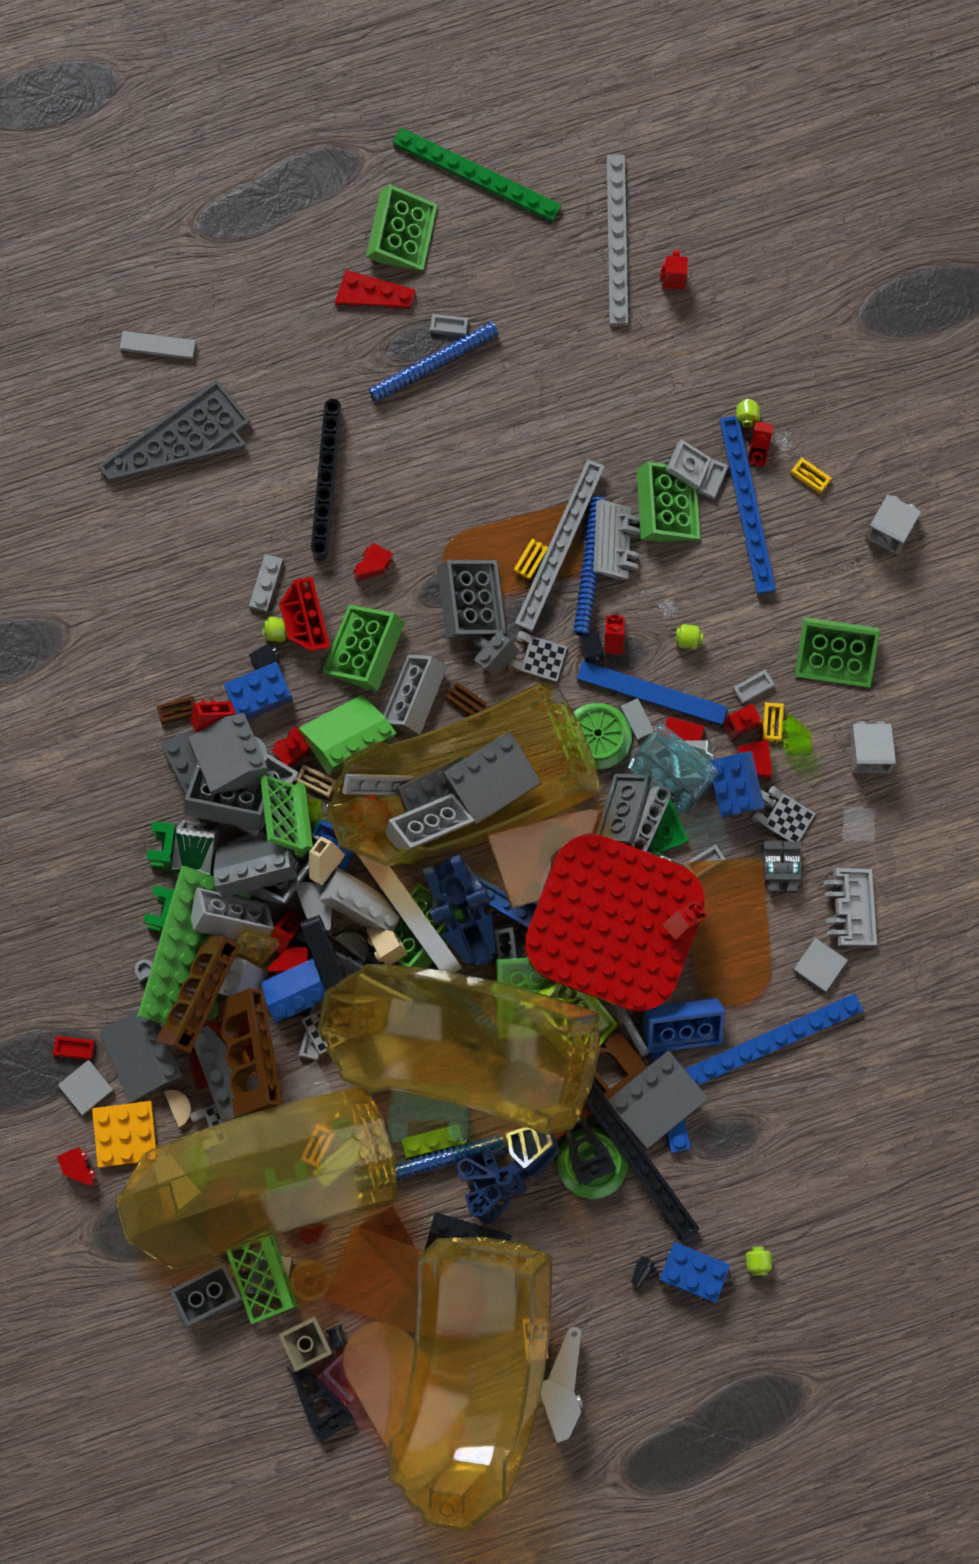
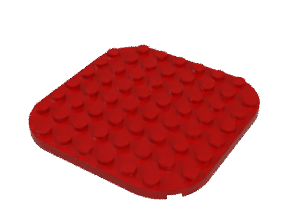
M586 834L575 837L568 841L558 852L526 934L525 949L528 959L535 971L542 977L623 1009L643 1012L661 1006L674 992L698 925H696L688 933L675 940L663 924L676 911L694 901L704 908L705 895L702 885L689 869L680 864L602 835Z

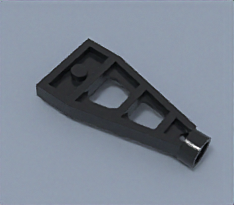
M569 1102L560 1106L558 1109L563 1116L571 1166L579 1185L582 1186L616 1171V1166L609 1151L578 1113L574 1103ZM580 1124L586 1133V1137L576 1141L573 1139L571 1127ZM589 1142L597 1151V1155L582 1161L579 1158L578 1147L580 1144Z
M292 1364L286 1367L290 1374H292L309 1425L321 1443L355 1420L345 1403L307 1368L301 1369V1372L296 1374ZM307 1380H311L319 1389L318 1393L311 1398L306 1396L302 1387L303 1383ZM318 1397L326 1398L333 1406L332 1410L323 1417H318L313 1408V1402Z

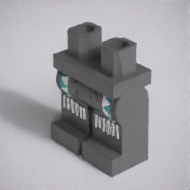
M764 841L762 845L764 884H767L768 893H779V884H786V893H797L798 884L801 880V842L784 841L782 845V841Z

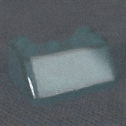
M661 724L651 732L628 766L634 774L646 775L647 772H650L652 777L665 784L668 790L677 794L675 798L677 809L687 815L706 795L718 774L717 768L669 728Z
M462 1084L394 1085L389 1091V1144H393V1141H402L407 1137L408 1121H448V1134L450 1138L455 1141H464V1144H467L468 1091L466 1087Z

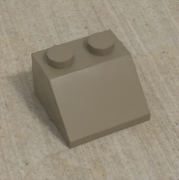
M313 1317L278 1334L295 1372L334 1355L317 1317Z

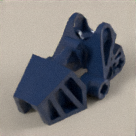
M458 854L450 858L455 871L453 873L441 876L433 865L423 869L433 894V907L429 908L435 924L445 921L448 929L444 932L443 936L467 965L477 968L498 959L491 912L486 914L483 908L484 905L491 903L486 888L481 886L468 863H465L464 858ZM451 903L457 909H463L466 917L465 924H458L450 905Z
M547 1121L506 1133L507 1142L494 1150L487 1149L483 1152L486 1168L470 1158H464L459 1161L457 1170L460 1181L467 1182L468 1187L475 1188L476 1190L465 1195L469 1211L484 1224L493 1223L507 1209L511 1201L509 1193L514 1197L523 1196L527 1189L525 1181L532 1176L538 1179L560 1152L552 1128ZM504 1153H510L515 1160L506 1168H501L497 1157ZM470 1162L471 1164L463 1172L461 1169L463 1163ZM504 1195L506 1198L505 1203L497 1205Z

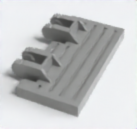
M602 499L596 502L593 573L627 580L629 571L622 570V568L631 571L639 569L638 564L627 561V558L638 559L639 554L630 551V535L623 534H640L639 528L628 525V523H640V517L631 515V507Z
M833 869L834 878H842V880H825L824 886L839 887L840 892L828 891L824 894L825 898H837L835 899L836 916H844V918L826 919V924L842 925V930L827 931V936H840L838 937V946H876L877 934L872 869Z

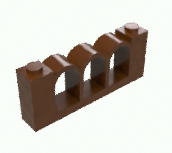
M205 936L197 952L199 954L191 965L190 976L181 986L178 993V1001L171 1008L166 1024H163L155 1041L156 1043L172 1051L191 1052L241 945L225 936Z
M248 988L217 1002L219 1022H222L221 1034L224 1041L229 1044L226 1049L225 1060L227 1066L233 1070L230 1077V1089L235 1096L232 1098L234 1117L250 1119L282 1105L264 990ZM248 1017L250 1033L239 1037V1024ZM252 1044L255 1060L244 1064L243 1052L248 1045ZM257 1071L259 1087L248 1091L247 1079L252 1072Z
M621 1032L610 1034L605 1039L604 1048L596 1050L590 1058L588 1065H577L568 1074L569 1076L584 1066L605 1092L604 1095L607 1100L648 1068ZM602 1054L611 1056L627 1076L611 1089H609L593 1067L594 1059ZM568 1079L567 1082L556 1081L547 1088L545 1095L542 1091L539 1094L534 1092L527 1098L528 1102L526 1103L527 1108L538 1122L547 1121L550 1124L556 1141L565 1136L566 1132L563 1118L549 1100V1095L553 1089L560 1087L567 1089L583 1110L579 1114L584 1120L592 1115ZM579 1124L572 1126L571 1130H573Z

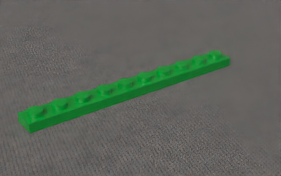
M402 127L393 140L394 146L546 220L553 222L561 209V204Z

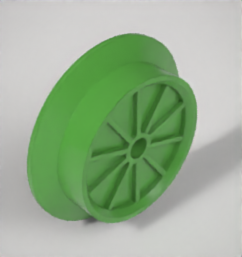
M591 703L578 708L571 714L564 727L563 740L568 754L576 763L589 769L602 770L615 766L627 755L631 746L632 732L626 717L618 709L604 703Z
M590 1127L609 1151L617 1170L580 1186L571 1166L567 1138L562 1143L557 1156V1169L563 1184L571 1192L583 1198L597 1199L610 1195L620 1187L626 1177L628 1163L604 1129ZM583 1128L572 1133L573 1139L576 1141L586 1137ZM589 1142L580 1144L578 1147L579 1158L582 1161L597 1155V1151Z

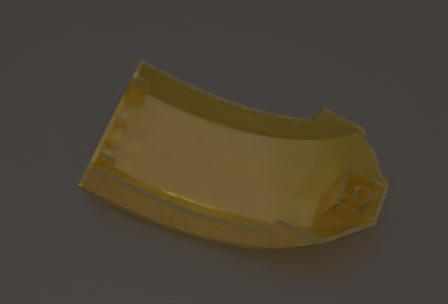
M539 682L487 709L452 724L393 744L376 742L345 758L343 763L344 769L341 777H338L333 791L335 792L331 803L328 804L326 811L339 846L373 859L385 866H392L444 856L504 837L555 816L600 794L601 788L594 757L582 727L563 693L558 687ZM508 731H510L542 783L512 802L510 808L504 807L478 825L474 822L410 850L395 848L385 835L388 821L405 813L399 796L345 795L342 793L345 774L409 775L415 779L458 756L467 758Z
M366 964L356 973L349 975L336 986L326 990L317 1028L320 1036H323L327 1044L326 1049L332 1061L336 1063L340 1071L338 1074L342 1081L374 1093L390 1089L455 1103L506 1119L546 1135L574 1128L592 1088L600 1053V1017L597 1012L541 993L492 980L440 970L399 965Z
M364 1084L248 1114L156 1147L142 1155L125 1188L116 1200L126 1241L132 1245L135 1244L148 1255L159 1259L167 1264L169 1268L176 1270L211 1261L220 1255L261 1242L385 1208L398 1201L395 1160L383 1117Z
M486 1237L437 1238L418 1257L417 1325L413 1365L401 1426L389 1440V1480L393 1485H397L404 1493L402 1496L412 1508L416 1507L427 1525L467 1532L499 1505L506 1502L522 1466L534 1426L543 1384L549 1342L552 1299V1256L525 1244Z

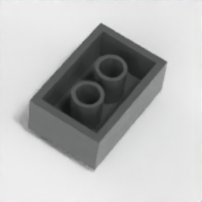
M225 1263L169 1290L188 1328L243 1301Z

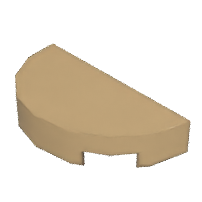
M164 1091L177 1125L181 1128L190 1117L192 1110L190 1101L179 1091Z

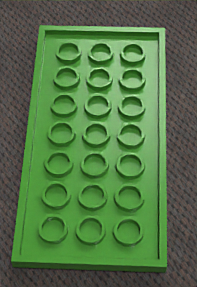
M181 866L137 1015L138 1017L162 1025L166 1024L171 1008L178 1001L180 988L190 976L191 965L199 954L197 952L205 936L211 935L194 931L191 913L197 888L218 892L215 887L214 876L187 866ZM247 892L233 895L246 899L251 898V894ZM218 995L203 1025H209L212 1030L218 1013L217 1002L221 1001Z

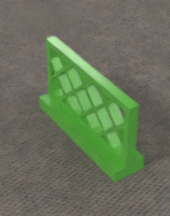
M263 774L260 779L268 842L295 851L296 856L302 857L313 847L305 784L298 782L293 785ZM268 783H270L273 786L275 791H272V789L268 786ZM276 792L282 797L283 802L277 797ZM270 797L277 805L276 807L270 802ZM285 802L289 806V810L284 805ZM278 808L284 813L285 818L279 813ZM271 813H273V815L277 818L279 823L275 822V820L272 818ZM287 818L291 822V826L286 821ZM280 824L286 829L287 834L280 828ZM273 829L278 833V835H279L281 838H278V837H275V836H274V831H273ZM289 834L293 838V842L289 839Z
M272 1230L261 1232L256 1236L225 1247L251 1324L298 1307ZM260 1239L262 1245L259 1254L250 1250L253 1241ZM239 1247L245 1250L241 1261L234 1258L233 1249ZM248 1252L258 1256L253 1267L244 1263ZM261 1258L268 1262L269 1266L266 1272L256 1269ZM242 1265L252 1269L247 1280L240 1276L239 1272ZM255 1271L264 1275L260 1286L250 1282ZM267 1277L274 1280L275 1286L272 1292L263 1288ZM249 1284L258 1288L254 1299L246 1294ZM261 1290L270 1294L266 1305L257 1301ZM273 1297L280 1299L283 1308L275 1310L269 1307ZM255 1303L264 1307L262 1315L257 1318L254 1317L252 1311Z

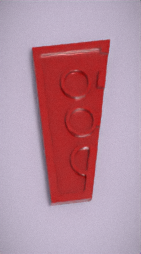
M345 270L335 299V305H369V307L386 306V308L410 309L416 290Z

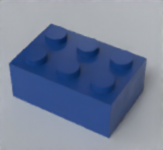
M277 662L224 683L225 690L236 715L244 713L247 721L293 701Z
M752 751L708 761L721 817L765 808Z
M673 1242L658 1281L715 1304L730 1264Z

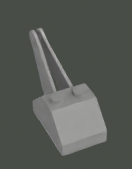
M571 1327L567 1331L549 1378L536 1384L556 1443L569 1439L581 1414L580 1408L583 1407L580 1395L576 1396L574 1392L581 1331L577 1327ZM573 1331L577 1333L576 1337L571 1335Z

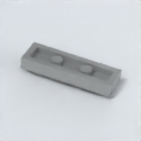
M264 555L249 608L268 613L283 564L282 558Z

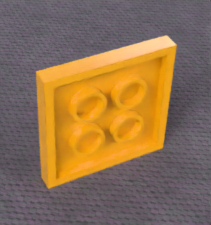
M152 1101L92 1108L98 1168L158 1161Z

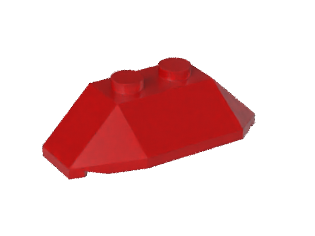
M313 576L294 580L279 603L287 639L311 652L330 648Z

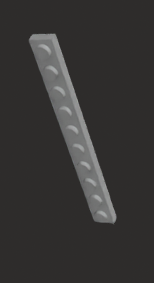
M607 155L609 326H628L625 155Z
M587 459L516 619L515 626L533 632L604 471V465Z

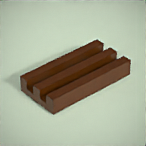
M458 682L454 684V687L445 696L447 700L475 719L479 717L487 706V702ZM459 689L461 692H463L464 694H466L467 696H469L470 698H472L474 701H476L477 703H479V704L481 705V707L478 706L477 704H475L474 702H472L471 700H469L467 697H465L464 695H462L461 693H459V692L456 691V690ZM454 694L457 697H459L461 700H463L464 702L472 706L474 709H476L477 712L475 713L474 711L466 707L464 704L453 698L452 695Z
M194 696L156 705L161 724L191 717L192 711L164 718L168 715L193 709L195 703ZM191 702V705L162 712V709Z

